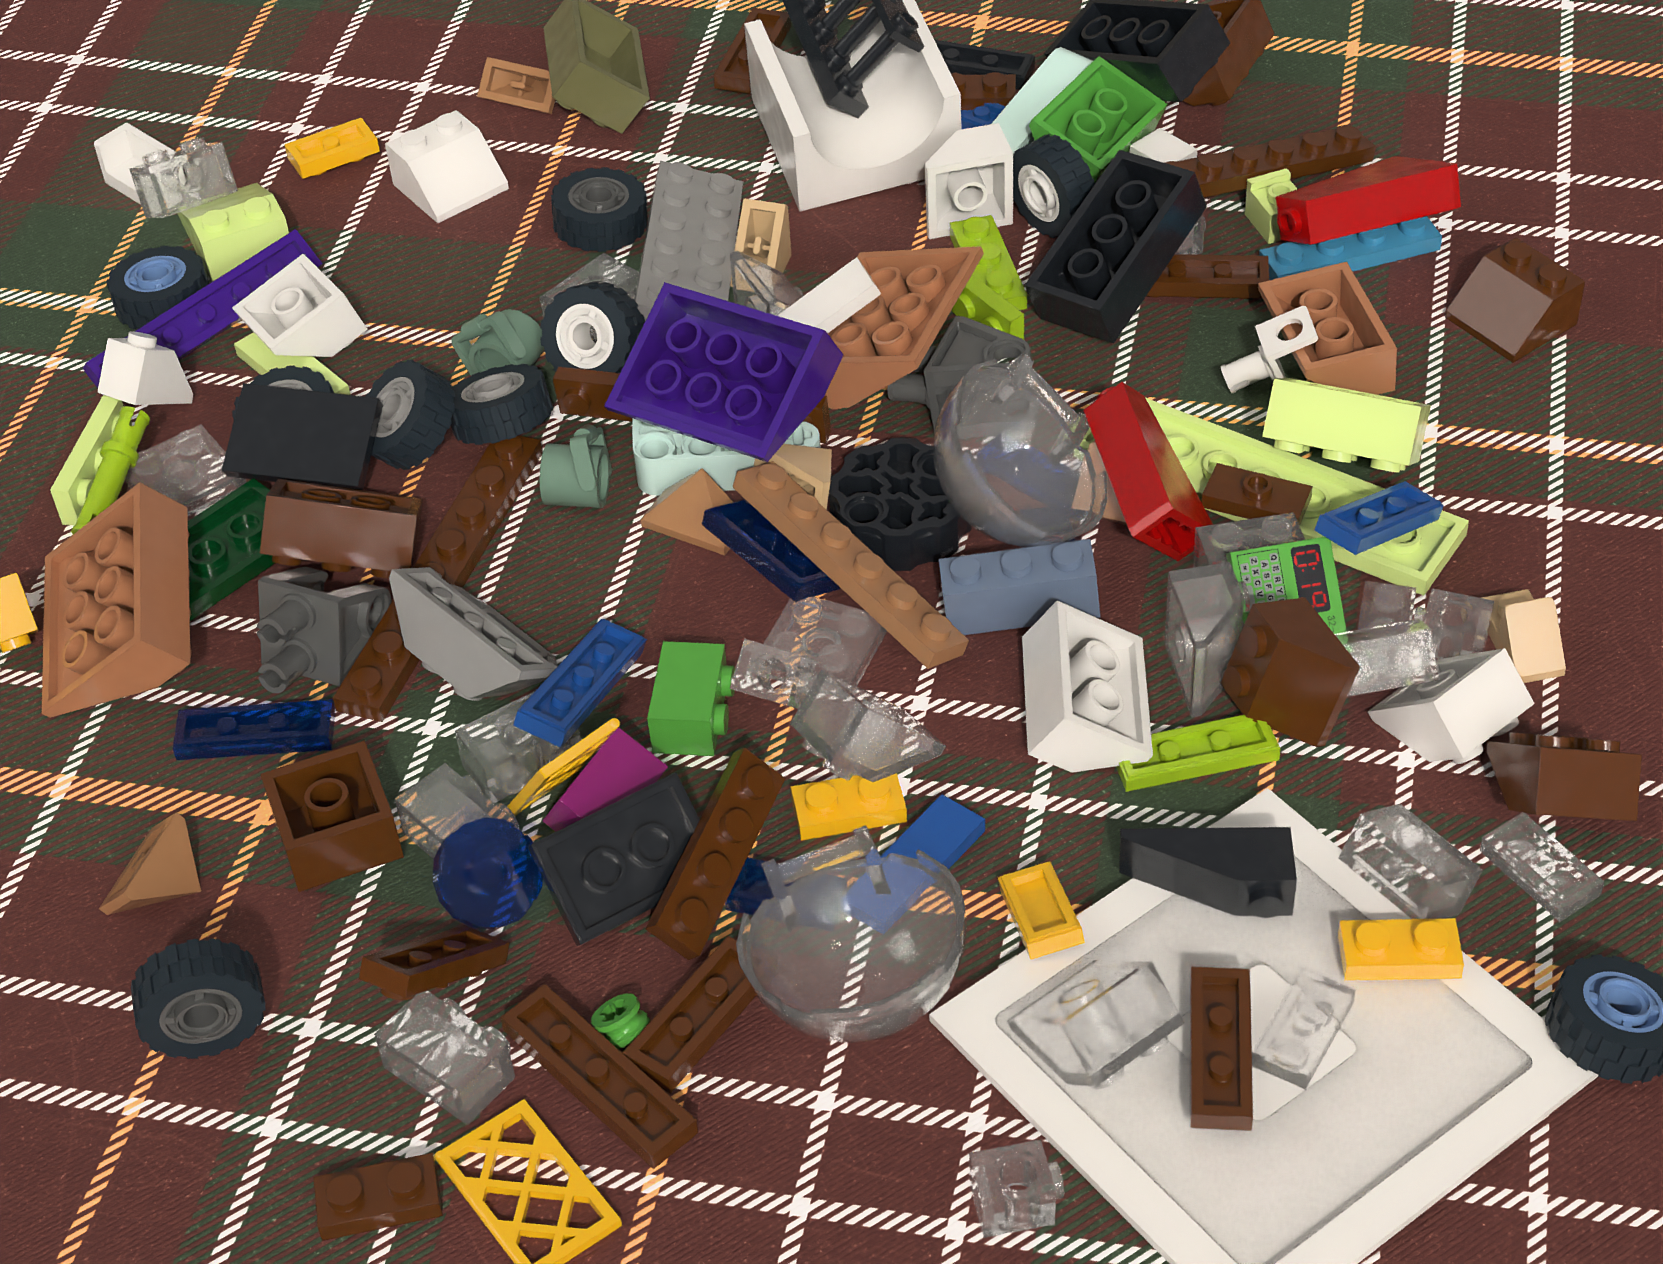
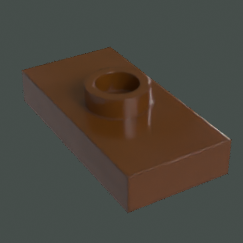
M1217 463L1202 494V504L1206 509L1298 531L1311 501L1313 486Z

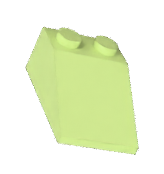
M258 183L176 207L177 214L197 255L202 258L205 271L211 283L289 233L286 218L274 195Z

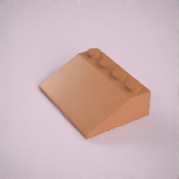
M981 246L859 253L857 258L871 276L881 295L827 333L843 353L842 360L825 394L828 400V408H849L918 369L984 255Z
M139 482L45 556L42 671L43 715L51 718L156 689L191 664L189 532L186 506Z

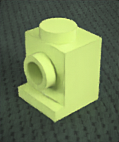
M1287 168L1247 179L1245 216L1268 244L1281 241L1277 223L1276 196L1297 190L1290 180L1291 173Z

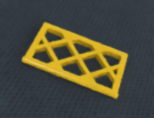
M617 718L610 719L538 770L501 813L507 822L577 773L620 726V721Z
M525 1099L444 1149L437 1151L434 1155L435 1160L514 1264H532L519 1248L521 1236L553 1240L551 1252L533 1264H565L622 1226L620 1217ZM520 1120H523L535 1135L533 1145L501 1142L504 1130ZM469 1152L486 1154L480 1178L465 1177L454 1161ZM498 1155L529 1158L523 1183L491 1179ZM541 1159L556 1161L569 1178L567 1187L535 1184ZM487 1193L519 1196L513 1221L498 1220L485 1203ZM531 1197L563 1201L557 1226L524 1223ZM574 1202L589 1203L601 1218L600 1221L587 1229L569 1227Z

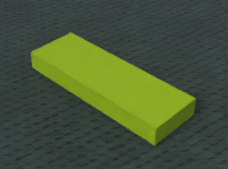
M1239 715L1151 734L1153 756L1147 762L1131 764L1130 760L1119 762V766H1116L1127 792L1277 761L1280 759V747L1267 722L1260 720L1254 722L1253 719L1247 718L1245 715Z

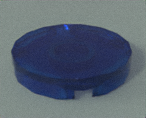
M483 817L456 827L442 840L433 859L432 882L439 902L454 919L471 928L496 929L519 921L532 906L533 901L537 900L542 889L543 877L527 847L534 842L528 835H524L519 829L514 827L516 825L505 819Z

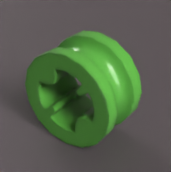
M626 993L609 999L602 1004L593 1014L591 1024L617 1049H620L633 1042L650 1023V1018L643 1010H639L640 1002L634 994Z

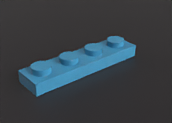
M1425 216L1312 245L1287 242L1259 250V256H1268L1269 280L1347 262L1352 271H1357L1438 251L1441 248L1442 235L1430 219Z

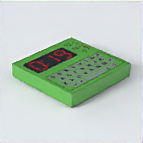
M1326 537L1226 554L1240 633L1252 604L1305 597L1338 639L1348 637L1331 540Z

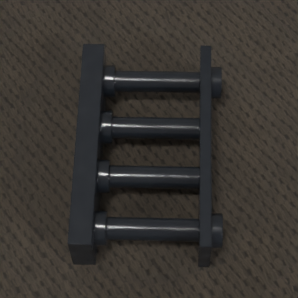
M782 0L827 103L856 118H859L869 108L861 90L863 88L862 82L898 43L918 53L925 47L917 32L918 23L908 13L903 0H872L873 4L840 40L837 37V27L861 0H839L828 13L824 9L826 7L825 0ZM882 21L886 31L851 68L849 55L872 29Z

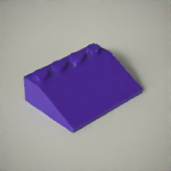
M664 282L604 407L609 411L768 462L823 399L842 360L843 353L823 329Z

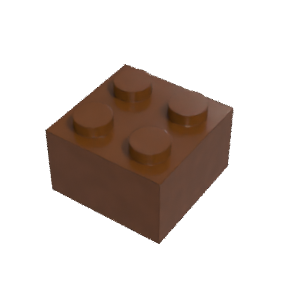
M365 740L260 774L298 892L404 858L395 820Z

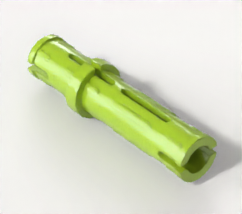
M125 406L120 409L119 418L110 441H105L100 450L102 461L76 524L71 530L72 534L80 530L117 500L128 470L134 468L139 459V454L136 450L146 426L150 422V417L144 411H139L134 426H130L129 423L135 408Z

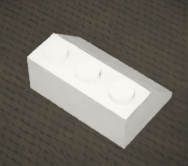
M1056 601L1022 636L1028 755L1072 773L1119 766V762L1130 760L1131 764L1147 762L1153 756L1143 639L1067 604Z

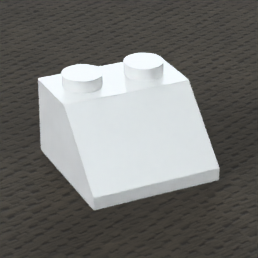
M457 110L443 114L436 120L415 130L407 131L400 137L385 143L393 185L437 223L509 189L508 182L481 131Z
M999 123L956 130L925 163L926 221L929 239L950 236V222L966 220L970 217L992 215L997 227L1013 224V152Z
M304 254L300 255L232 307L235 313L275 355L333 357L368 330L346 296Z
M1503 648L1438 659L1370 709L1368 713L1372 721L1427 761L1453 760L1455 764H1461L1480 755L1484 750L1482 744L1490 737L1502 735L1515 728L1519 724L1517 717L1530 708L1534 702L1506 649Z

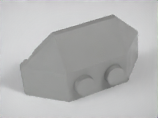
M432 568L392 569L389 580L405 648L422 661L425 669L440 675L451 684L457 695L472 701H479L483 697L508 695L545 681L558 667L555 656L491 606L463 588L447 583L442 579V575Z

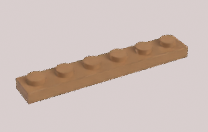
M774 461L737 472L732 487L927 669L963 656L969 639L921 597L915 588L908 585L886 565L882 558L874 554L852 534L848 527L840 523L815 497L811 496L794 481L783 468Z

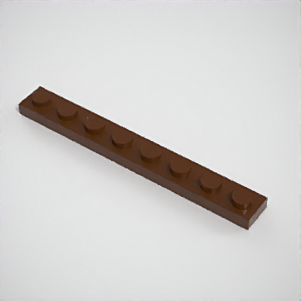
M517 435V437L509 440L505 439L497 443H490L413 568L430 567L441 574L442 579L447 583L463 588L543 453L541 441ZM394 599L333 696L336 712L383 722L420 661L419 658L404 646Z

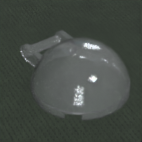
M1026 352L1016 357L1007 368L993 367L997 363V359L975 364L949 391L935 424L933 450L935 470L941 487L951 505L978 532L993 540L1023 548L1064 543L1092 530L1103 517L1107 504L1106 471H1102L1096 475L1090 453L1080 446L1090 427L1085 413L1077 414L1032 367L1034 360Z
M866 825L853 829V837L776 864L774 859L761 863L773 898L763 900L751 919H749L748 914L743 913L736 942L739 964L761 1003L793 1029L814 1038L845 1043L870 1042L892 1036L910 1027L926 1015L950 988L965 950L967 930L965 903L960 885L948 868L919 849L916 852L917 859L894 853L881 858Z

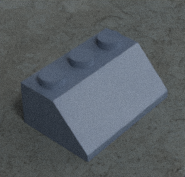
M1090 539L939 559L946 618L963 635L1031 627L1056 601H1060L1096 618L1100 617L1097 575Z

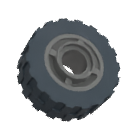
M607 167L599 169L586 168L583 171L570 173L568 177H563L552 190L551 203L554 232L558 233V238L561 241L567 242L573 248L578 247L583 251L594 250L598 252L622 249L625 245L633 244L638 237L641 238L644 234V228H647V199L644 185L642 182L637 181V177L632 174H626L625 171L613 170Z
M209 938V940L200 941L198 939L187 940L186 943L169 945L165 947V950L158 954L155 952L148 957L147 962L143 966L140 965L136 970V978L131 982L134 1019L139 1038L143 1043L147 1042L149 1048L153 1051H161L169 1057L177 1058V1056L187 1057V1059H196L199 1056L209 1055L210 1057L218 1055L226 1049L231 1050L239 1046L240 1042L245 1038L249 1039L255 1033V1028L257 1025H261L264 1019L263 1011H266L260 971L257 962L254 963L253 955L247 950H241L239 945L235 943H224L220 939Z

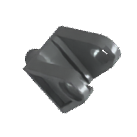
M962 316L954 317L939 345H931L918 369L913 371L924 372V375L909 373L888 385L887 389L888 397L891 401L915 402L927 405L931 411L934 434L937 438L1019 433L1034 427L1039 421L1040 416L1036 395L1029 390L1008 382L1022 378L1024 376L1023 370L1032 362L1029 344L1019 337ZM1005 358L1018 359L1011 363H997ZM1014 406H1024L1027 408V411L1021 410L1018 412H1006L1004 410Z
M308 567L266 575L259 579L260 621L256 628H260L257 631V636L261 643L262 666L258 672L263 674L259 676L262 686L272 693H281L299 676H304L340 687L391 604V595L388 589L364 583L327 593L324 592V583L328 578V574Z

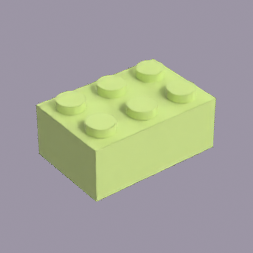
M1276 378L1273 381L1262 437L1275 439L1273 448L1303 453V451H1310V446L1323 449L1322 458L1351 463V460L1357 461L1358 456L1372 458L1370 464L1372 468L1399 473L1400 470H1405L1406 465L1409 466L1419 462L1431 405L1293 378Z

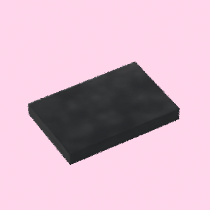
M243 383L222 471L227 477L254 478L255 480L269 482L283 479L363 490L383 404L379 398Z
M676 772L527 846L576 946L582 945L657 906L700 820Z

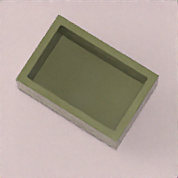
M563 0L543 27L552 98L562 107L569 110L575 109L589 116L597 125L603 128L610 127L622 134L650 99L638 28L587 0Z

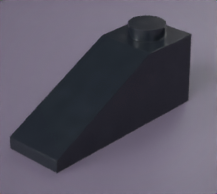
M1291 827L1120 829L1119 873L1234 916H1257L1260 918L1293 916L1297 877Z

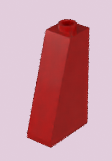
M1393 156L1276 196L1277 223L1280 230V239L1312 245L1461 207L1458 165L1451 162Z
M1123 382L1102 391L1098 395L1097 400L1083 409L1128 529L1133 538L1176 561H1180L1215 537L1218 532L1145 396Z

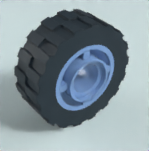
M180 246L151 247L139 253L135 252L129 255L127 259L117 263V266L110 271L109 279H107V287L116 316L123 325L127 324L129 328L134 330L146 325L209 284L202 258L199 255L197 256L195 251L191 249L186 250Z
M1592 955L1591 958L1587 959L1581 957L1575 960L1572 966L1568 965L1564 969L1550 999L1545 1016V1024L1550 1029L1549 1036L1553 1042L1558 1044L1560 1051L1567 1058L1570 1057L1578 1063L1577 1066L1585 1071H1592L1598 1074V1077L1607 1080L1615 1079L1620 1080L1621 1083L1632 1084L1633 1081H1641L1642 1083L1651 1081L1656 1075L1660 1077L1663 1074V977L1656 972L1653 973L1647 970L1642 964L1635 961L1632 963L1617 956L1603 957L1602 955Z

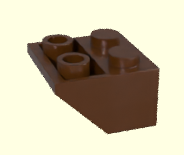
M1509 732V743L1488 741L1487 754L1508 810L1536 815L1637 821L1642 754L1620 752L1621 741Z

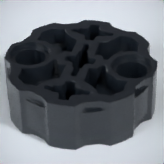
M891 438L883 444L861 446L844 457V465L841 470L831 476L829 489L830 513L840 523L848 527L852 534L874 554L882 558L884 563L893 571H911L918 565L928 562H939L940 558L951 557L959 551V541L963 535L972 530V478L963 472L961 458L944 446L933 447L921 443L916 438Z

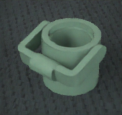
M511 309L497 311L489 316L480 314L465 322L461 326V332L454 335L451 339L453 348L471 376L490 368H498L510 364L533 366L545 350L544 346H541L540 337H542V329H540L539 324L530 316ZM478 336H480V337L475 341V343H474L473 345H471V343H470L469 340H473V339L477 338Z
M591 424L584 425L570 438V445L546 444L542 453L539 479L541 500L544 505L604 507L608 496L612 468L601 427H595Z

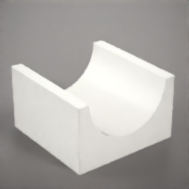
M903 0V3L908 13L917 21L919 26L917 32L925 47L918 53L898 43L862 82L863 88L861 90L869 108L859 118L827 103L807 56L789 54L772 44L761 19L744 23L752 100L799 212L924 180L925 163L956 130H961L960 91L915 0ZM882 21L872 29L849 55L851 68L886 31Z

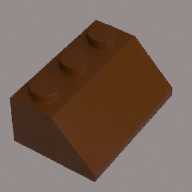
M1217 0L1204 3L1210 6L1230 41V45L1220 55L1218 62L1194 86L1193 92L1183 101L1192 106L1207 103L1217 106L1229 101L1234 96L1237 87L1248 76L1249 70L1264 53L1265 47L1275 35L1261 0Z
M278 479L266 495L260 554L272 555L273 562L283 565H301L302 559L322 562L321 568L335 572L351 571V566L370 568L371 575L389 579L392 569L412 568L423 499Z

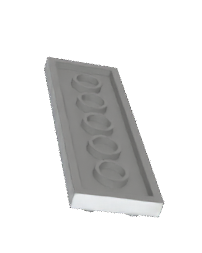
M660 160L635 294V301L639 305V312L643 314L645 321L664 282L728 301L743 181L733 179L724 173L712 174L696 170L681 162L669 163Z

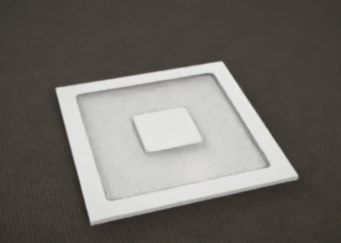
M1268 788L1208 828L1291 827L1297 877L1293 916H1275L1271 918L1234 916L1132 878L1076 916L1082 927L1085 943L1031 960L1027 951L1024 950L929 1014L930 1022L1169 1264H1358L1598 1077V1074L1589 1070L1585 1071L1577 1066L1578 1063L1570 1057L1567 1058L1560 1051L1558 1044L1550 1038L1549 1026H1546L1545 1020L1463 951L1464 968L1461 979L1344 980L1338 939L1340 920L1424 918ZM1191 966L1250 969L1253 1087L1252 1131L1190 1128Z

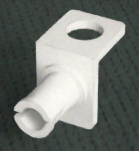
M1300 306L1256 325L1255 328L1261 345L1258 346L1259 351L1220 366L1232 394L1239 389L1271 377L1272 380L1286 378L1278 358L1318 341L1317 332L1306 306ZM1299 323L1303 326L1301 333L1294 339L1288 341L1278 339L1279 331L1286 325Z

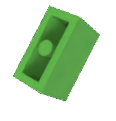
M663 641L647 717L652 753L699 756L715 755L718 735L726 736L728 730L729 710L728 704H724L725 696L733 697L736 680L735 666L727 665L725 644Z

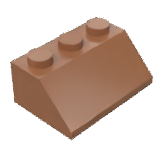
M1347 262L1258 283V291L1273 318L1300 306H1306L1318 335V341L1292 352L1305 378L1314 383L1376 395L1395 391L1397 347ZM1292 323L1286 325L1280 331L1285 341L1297 337L1301 333L1303 326L1299 323Z

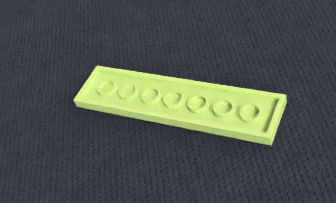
M1146 398L1201 502L1202 494L1217 463L1313 486L1311 501L1298 531L1206 509L1289 543L1324 537L1314 531L1321 514L1385 489L1293 453L1273 448L1274 446ZM1088 423L1071 442V456L1084 462L1089 444L1095 441ZM1442 510L1439 520L1357 555L1331 541L1333 557L1337 562L1424 596L1466 537L1469 520Z

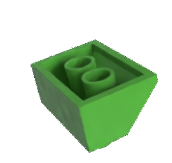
M1098 56L1031 120L1029 127L1034 140L1049 134L1050 136H1060L1062 140L1070 142L1071 146L1079 151L1082 159L1089 166L1090 174L1096 184L1119 150L1129 152L1130 145L1155 131L1167 103Z

